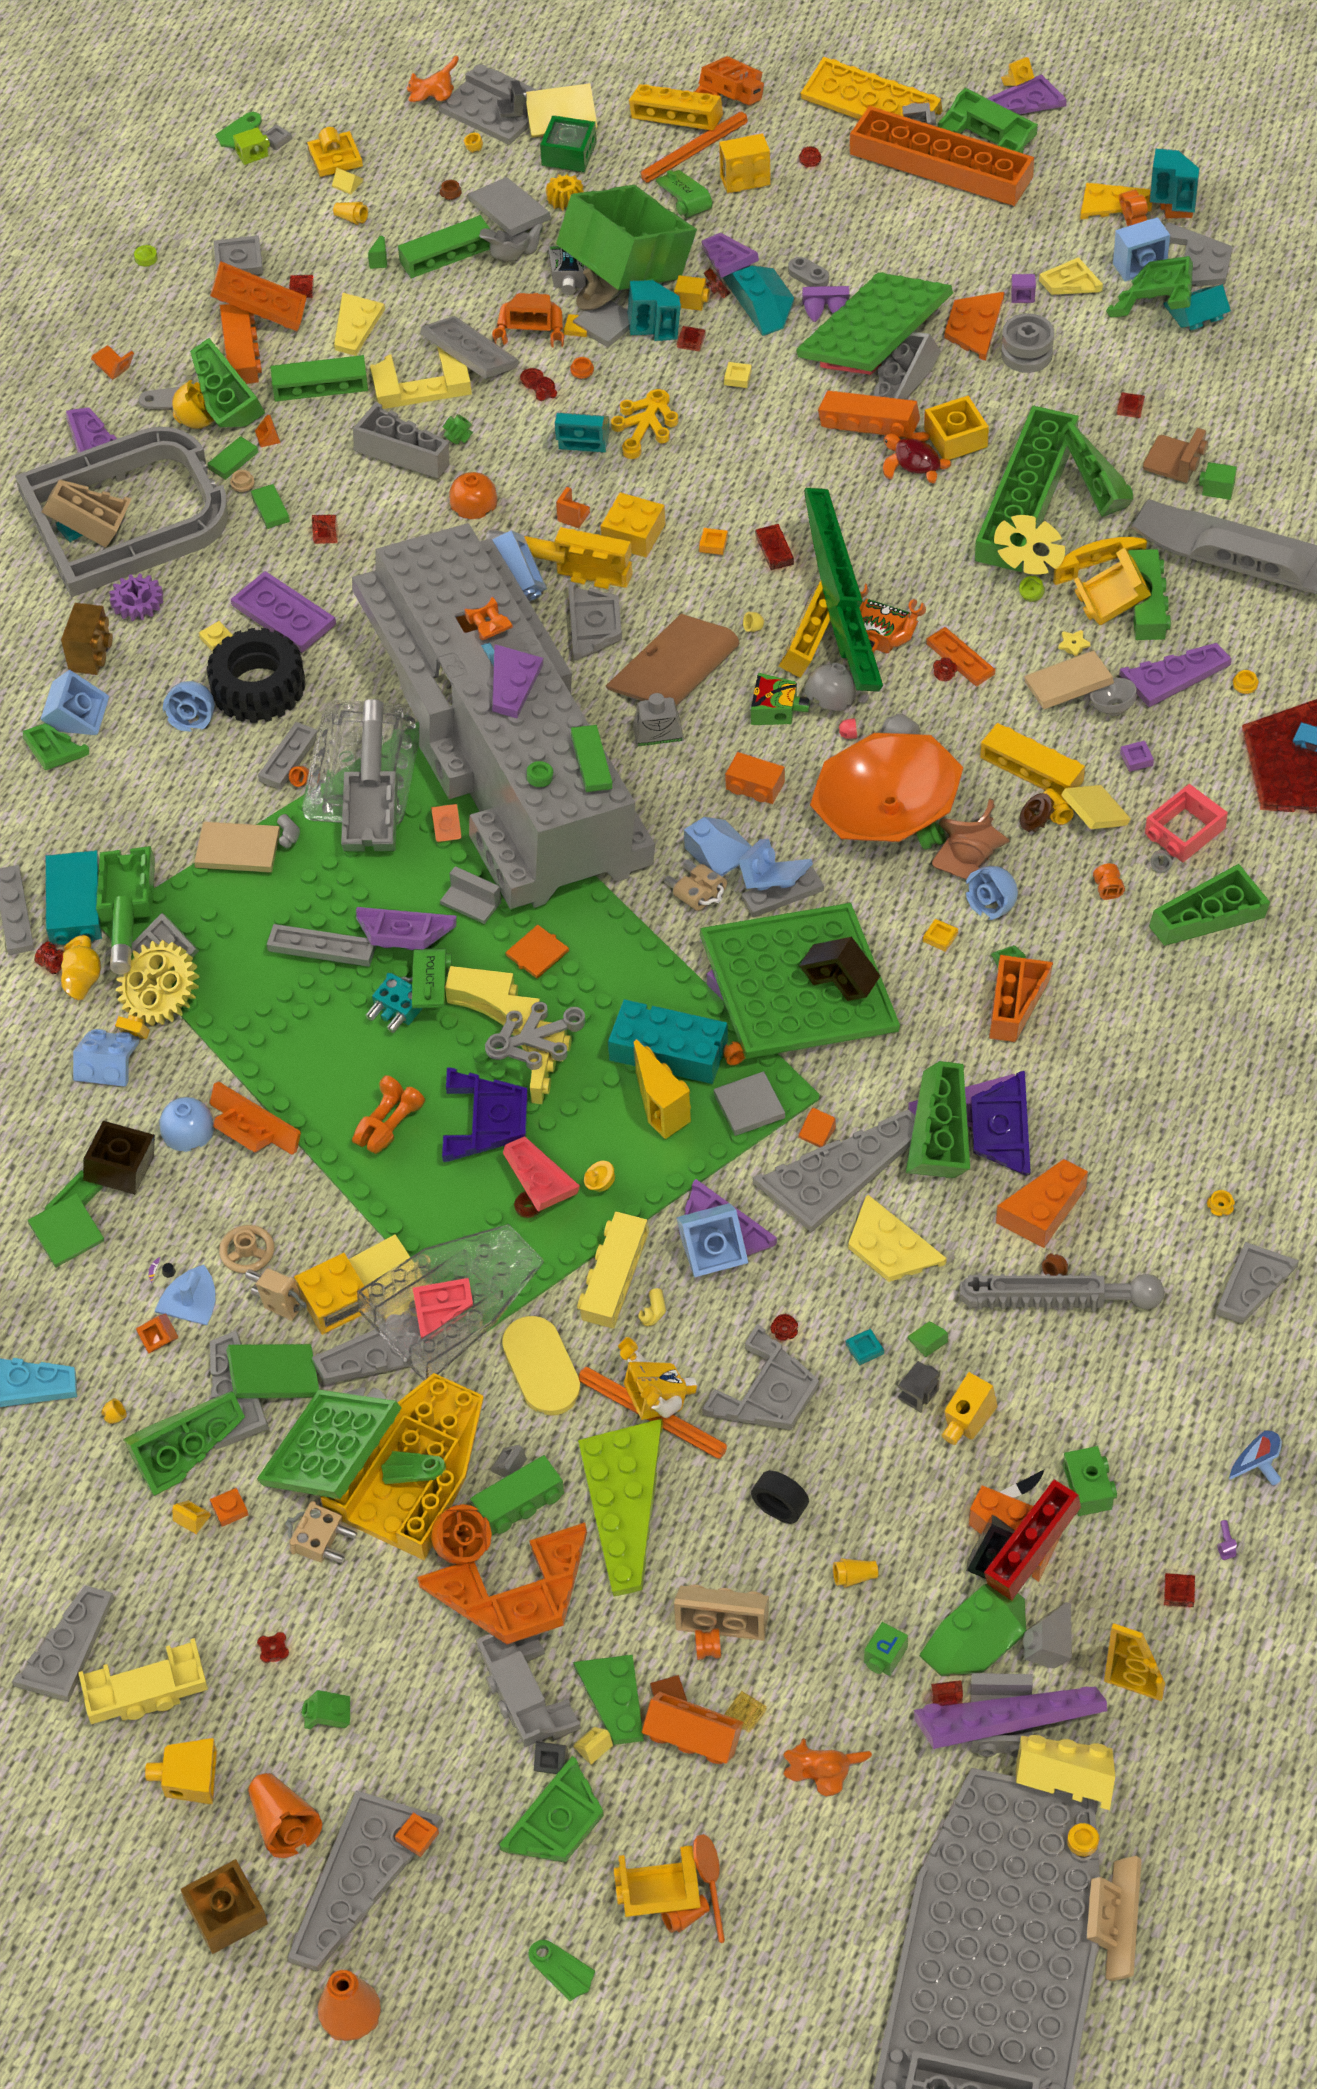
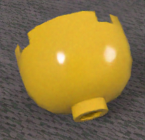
M189 380L175 392L172 399L173 416L178 423H182L191 429H202L214 422L206 410L200 383L192 384V380Z

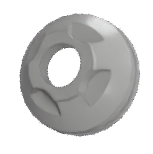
M1113 678L1114 684L1091 692L1090 696L1094 708L1111 716L1121 715L1122 712L1128 710L1136 701L1137 690L1135 684L1126 678Z

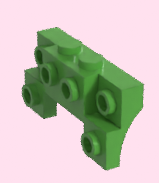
M964 88L956 96L946 115L938 122V127L959 134L968 129L994 142L997 146L1023 153L1024 146L1037 135L1038 124Z

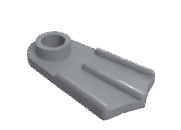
M180 387L145 391L139 396V404L146 409L173 410L172 399Z

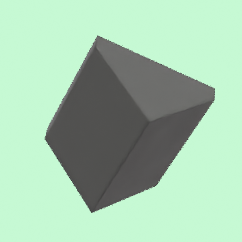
M536 1741L534 1771L558 1774L566 1764L567 1746Z

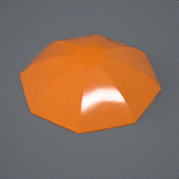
M873 733L824 761L810 806L841 839L900 842L951 812L962 776L963 766L932 735Z

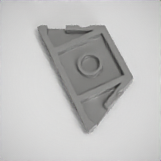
M568 582L574 660H579L622 640L619 596L603 593L591 587L587 591L577 588L576 583Z

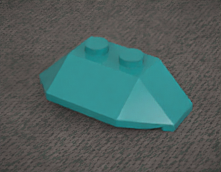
M752 265L722 277L762 336L784 329L794 303V296L774 268Z

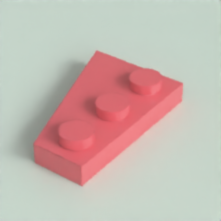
M525 1136L505 1145L503 1154L538 1212L578 1193L580 1185Z

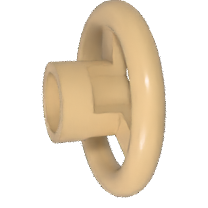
M243 1225L232 1229L223 1237L219 1247V1255L223 1264L230 1270L238 1273H246L249 1269L253 1271L262 1269L270 1262L274 1254V1241L271 1235L265 1229L255 1225ZM254 1234L260 1236L265 1241L266 1251L257 1248ZM233 1240L235 1251L228 1255V1245ZM254 1256L260 1259L249 1265L235 1263V1261L242 1257Z

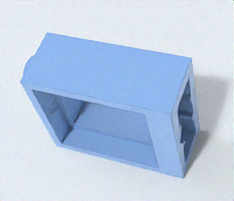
M511 530L492 539L528 601L539 598L542 595L541 592L547 588L524 535Z

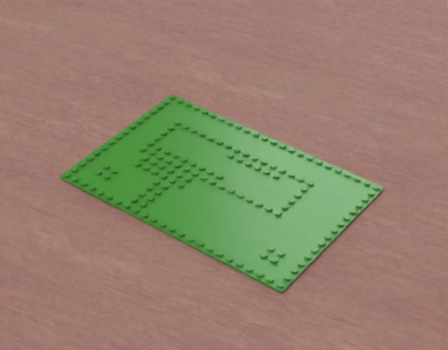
M418 723L382 745L381 771H396L398 777L395 851H375L373 846H365V851H344L342 848L344 772H360V759L256 824L279 826L280 838L283 835V829L277 823V820L281 815L287 814L300 829L297 842L292 843L290 848H285L278 841L272 872L195 868V863L154 888L152 916L134 918L132 943L163 913L197 947L199 952L193 957L191 962L197 965L193 972L197 973L199 978L193 980V982L199 988L191 990V993L196 998H188L187 1002L190 1008L182 1006L181 1011L183 1015L181 1017L268 1112L301 1132L298 1144L301 1149L384 1239L396 1234L428 1285L469 1278L474 1308L458 1318V1320L473 1337L478 1338L594 1258L599 1244H604L606 1238L604 1236L605 1226L608 1220L612 1221L615 1211L647 1220L690 1191L695 1179L703 1182L819 1100V1093L778 1053L744 1059L737 1065H729L723 1056L713 1084L675 1076L679 1081H684L690 1089L691 1122L667 1139H664L648 1123L636 1075V1067L609 1060L608 1040L623 1000L647 1004V1009L651 1010L652 1006L727 1022V1045L729 1046L732 1044V1041L738 1043L739 1041L724 1001L596 876L559 886L546 904L535 908L532 903L510 909L500 892L501 903L485 924L440 904V900L451 887L449 873L455 866L495 885L496 883L469 836L470 815L480 811L470 793L448 799L419 747ZM457 804L462 837L456 840L437 842L431 807ZM357 907L457 916L456 927L425 949L446 948L447 953H452V966L513 973L514 984L518 985V996L538 998L540 1002H544L547 1005L548 1016L544 1019V1022L553 1023L563 1019L564 1012L568 1008L578 1007L585 1013V1025L577 1032L567 1029V1035H571L572 1038L568 1056L563 1062L556 1061L555 1070L550 1072L548 1077L551 1078L550 1092L544 1095L543 1104H535L531 1102L530 1093L532 1070L526 1066V1062L511 1057L496 1060L486 1054L485 1044L488 1038L493 1034L500 1033L503 1025L486 1014L471 1008L447 1003L446 991L444 1007L423 1008L410 1025L402 1022L394 1033L387 1029V1026L394 1017L392 1016L388 1022L384 1021L380 1017L384 1011L381 1010L373 1021L367 1019L366 1014L374 1005L372 995L387 978V973H392L399 978L413 977L414 950L400 947L383 948L376 945L370 967L271 952L267 950V942L273 924L367 938L356 919ZM112 921L100 922L101 930L112 940ZM539 925L551 935L555 934L556 939L569 948V952L536 979L525 969H519L518 964L507 957L505 952L535 926ZM131 953V960H133L134 956L133 953ZM447 969V975H445V985H446V981H447L449 969ZM177 980L172 984V987L176 985ZM447 1068H455L458 1073L469 1075V1073L477 1074L479 1078L493 1082L496 1079L527 1088L526 1138L580 1185L578 1193L538 1212L503 1154L505 1146L443 1162V1135H472L474 1094L446 1093ZM764 1071L785 1111V1118L735 1136L714 1096V1089ZM387 1075L396 1079L402 1086L403 1091L407 1087L417 1089L424 1096L425 1103L419 1110L409 1113L393 1130L394 1140L382 1151L374 1154L367 1150V1144L364 1147H360L352 1142V1138L361 1119L365 1116L369 1117L379 1106L383 1098L379 1083ZM400 1102L390 1110L382 1121L383 1123L393 1114ZM608 1161L614 1167L615 1180L613 1184L602 1192L589 1190L584 1184L585 1173L596 1162Z

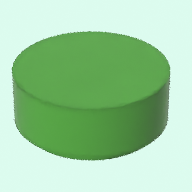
M543 761L533 762L527 767V781L535 787L548 786L553 780V768L550 764Z

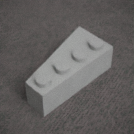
M375 402L353 427L354 451L435 478H439L450 465L449 442L426 429L419 430L416 428V424L410 420L407 422L398 418V414L392 410L389 412L385 411L378 402Z

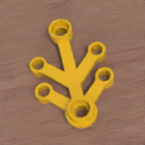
M654 389L647 394L646 398L635 402L631 400L620 402V412L625 416L633 414L634 411L647 408L645 412L627 418L614 416L611 419V428L615 432H621L627 427L638 424L632 437L626 439L622 445L624 457L635 459L641 455L640 442L649 425L655 433L658 443H667L670 440L669 429L662 427L655 416L657 410H659L664 417V424L666 426L674 427L678 424V414L675 411H671L668 407L670 397L665 390Z

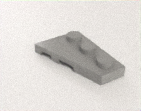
M1245 1242L1217 1307L1216 1315L1243 1324L1298 1267L1299 1260Z

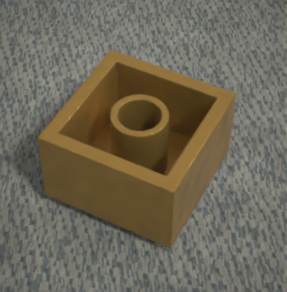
M74 603L61 638L68 670L76 673L98 675L100 667L105 665L106 650L112 646L113 635L109 632V618L106 617L103 606Z
M236 1859L180 1889L184 1902L212 1954L268 1924L264 1909Z

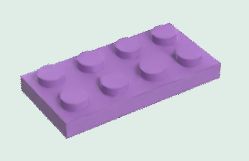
M266 571L231 598V604L234 608L264 628L269 629L270 632L275 630L282 633L283 638L285 636L289 637L301 653L336 625L334 616Z

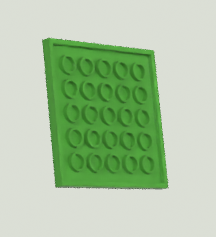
M851 903L700 928V938L738 1041L742 1046L745 1059L899 1032L900 1023L881 976L867 998L847 1001L833 982L813 985L799 967L813 944L852 936L878 971Z

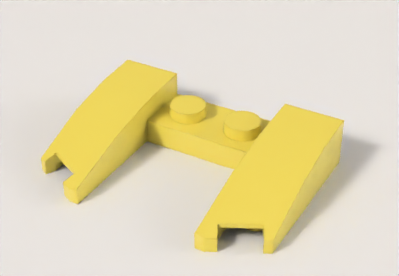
M437 347L443 376L398 383L391 354L384 357L385 360L376 365L371 364L370 371L377 402L382 405V409L471 395V383L467 366L440 347Z

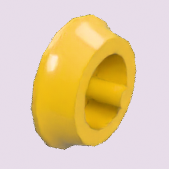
M608 1161L596 1162L585 1173V1186L589 1190L597 1192L607 1190L615 1180L614 1167Z

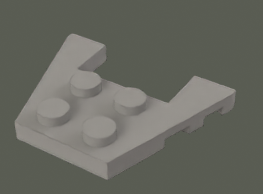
M1167 222L1166 230L1170 234L1169 243L1186 245L1184 257L1190 256L1193 262L1192 285L1195 284L1196 287L1226 284L1233 246Z
M757 1324L745 1342V1349L767 1359L768 1361L742 1401L715 1389L702 1408V1413L709 1417L792 1430L819 1387V1380L795 1357L792 1358L782 1349V1345L776 1339H771L765 1333V1329Z

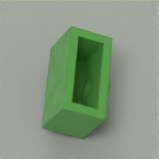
M1095 1446L1065 1452L1063 1469L1069 1488L1079 1495L1081 1505L1077 1515L1083 1516L1112 1510L1113 1500L1117 1498V1490L1114 1481L1109 1482L1107 1473H1109L1108 1460L1106 1456H1101L1099 1447Z

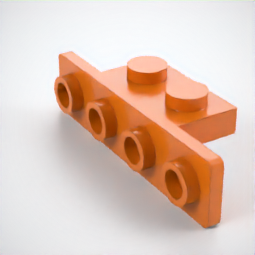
M221 1082L214 1083L210 1105L223 1112V1114L215 1118L214 1128L253 1152H257L271 1143L291 1155L297 1152L301 1135L298 1129Z

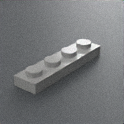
M19 865L0 868V912L8 955L33 951L35 949Z
M273 924L267 942V950L271 952L370 967L376 945H371L368 938Z

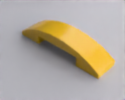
M1116 537L1099 540L1077 548L1067 554L1061 565L1054 569L1053 583L1058 585L1074 580L1078 577V570L1118 558L1116 552L1124 547L1127 551L1146 550L1147 541L1145 538Z

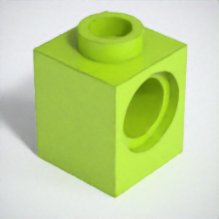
M258 127L233 135L236 153L244 165L269 157V139L266 134L263 135Z

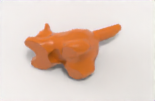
M455 56L441 71L426 79H420L412 73L407 86V91L410 92L408 100L410 102L426 100L429 96H433L437 101L447 100L454 89L450 71L457 65L459 57Z
M803 1738L801 1743L796 1745L794 1749L784 1752V1758L791 1766L786 1768L783 1774L792 1781L813 1779L820 1794L823 1796H833L842 1791L843 1781L848 1775L849 1766L866 1761L872 1756V1752L864 1751L844 1754L836 1750H812L807 1747L806 1739Z

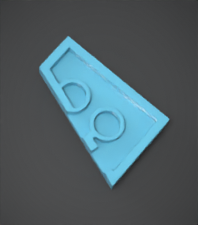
M0 1358V1407L77 1397L75 1367L45 1362L40 1364L27 1363L19 1358H13L12 1360Z

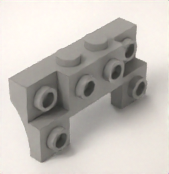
M491 1634L476 1639L477 1648L489 1671L490 1676L486 1677L488 1687L492 1694H498L501 1700L497 1702L499 1710L504 1719H510L524 1747L550 1736L554 1741L581 1729V1724L570 1706L569 1699L548 1706L545 1704V1699L527 1664V1661L545 1654L537 1635L510 1644H505Z

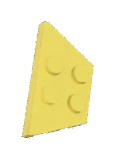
M867 1195L865 1197L848 1243L850 1251L888 1282L900 1279L904 1275L921 1273L924 1268L935 1265L941 1267L946 1264L947 1258L871 1196Z

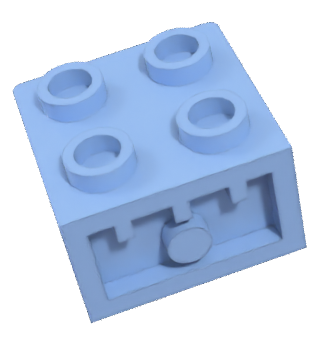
M760 839L738 860L746 889L757 888V890H766L772 886H780V888L791 887L813 865L812 859L775 862V851L771 847L769 839Z

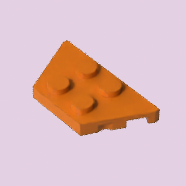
M1005 292L954 300L944 338L958 344L966 351H974L979 354L980 359L986 360Z

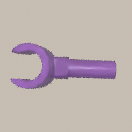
M1222 1520L1220 1524L1224 1542L1217 1544V1548L1222 1560H1227L1236 1556L1237 1543L1230 1535L1228 1521Z

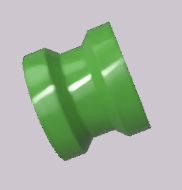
M939 820L917 832L918 840L924 850L932 848L934 844L942 845L946 842V833L939 825Z

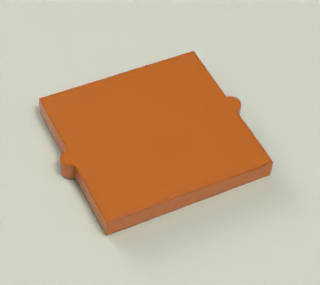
M537 925L505 953L507 957L518 964L519 969H525L537 979L569 952V948L556 939L555 934L551 935Z

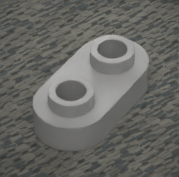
M796 257L790 260L788 273L794 279L809 287H823L829 284V272L804 257Z

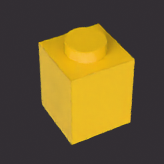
M678 275L674 293L680 298L681 308L702 311L704 302L708 303L710 289L706 288V278Z

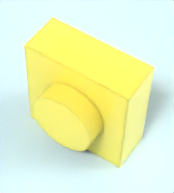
M728 362L724 376V385L747 388L752 373V365Z
M220 621L199 632L200 639L212 652L217 644H222L224 638L233 636Z

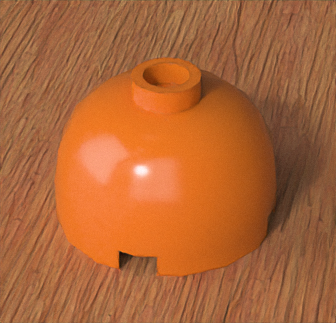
M468 472L458 476L452 483L449 491L451 509L457 512L458 516L466 519L485 517L486 513L496 508L498 502L494 483L489 477L478 472Z
M466 1504L452 1506L437 1516L431 1530L433 1548L439 1557L448 1563L459 1565L471 1563L481 1558L484 1552L488 1550L492 1536L490 1524L486 1517L483 1518L477 1512V1508Z

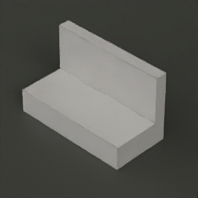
M455 866L449 873L451 887L440 900V904L485 924L501 903L500 887Z

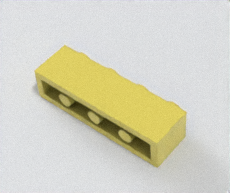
M615 1211L612 1221H607L604 1230V1236H606L604 1244H599L595 1255L596 1266L594 1269L589 1270L586 1284L588 1288L585 1294L581 1293L578 1300L577 1309L580 1310L583 1321L615 1328L649 1234L647 1219Z

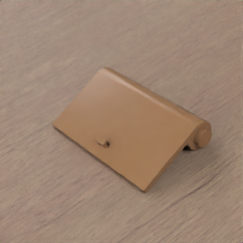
M680 614L606 685V688L641 701L649 700L650 695L654 693H660L664 698H674L677 706L739 646V639L729 628Z

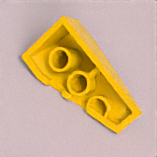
M1113 1623L1104 1682L1162 1701L1165 1681L1143 1633Z

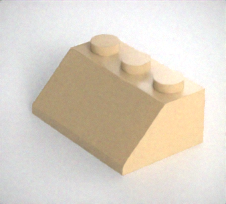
M696 1584L689 1586L680 1585L674 1602L676 1630L686 1632L702 1630L703 1632H710L712 1629L719 1628L720 1636L765 1641L769 1614V1596L755 1591L740 1593L728 1588L715 1590Z

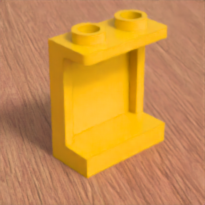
M1125 547L1116 552L1120 560L1118 563L1084 583L1079 577L1074 579L1077 586L1074 591L1079 600L1085 602L1086 606L1083 607L1086 616L1089 620L1094 618L1099 625H1103L1151 596L1135 560Z
M692 1845L680 1847L681 1863L627 1869L625 1855L618 1856L620 1867L614 1868L617 1903L618 1905L624 1904L625 1917L700 1908Z

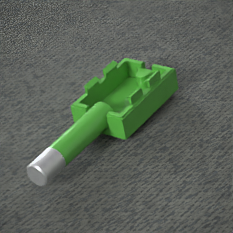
M151 846L131 848V854L122 855L120 850L100 852L96 910L101 922L112 921L110 969L116 974H125L131 969L134 918L152 916L155 857Z

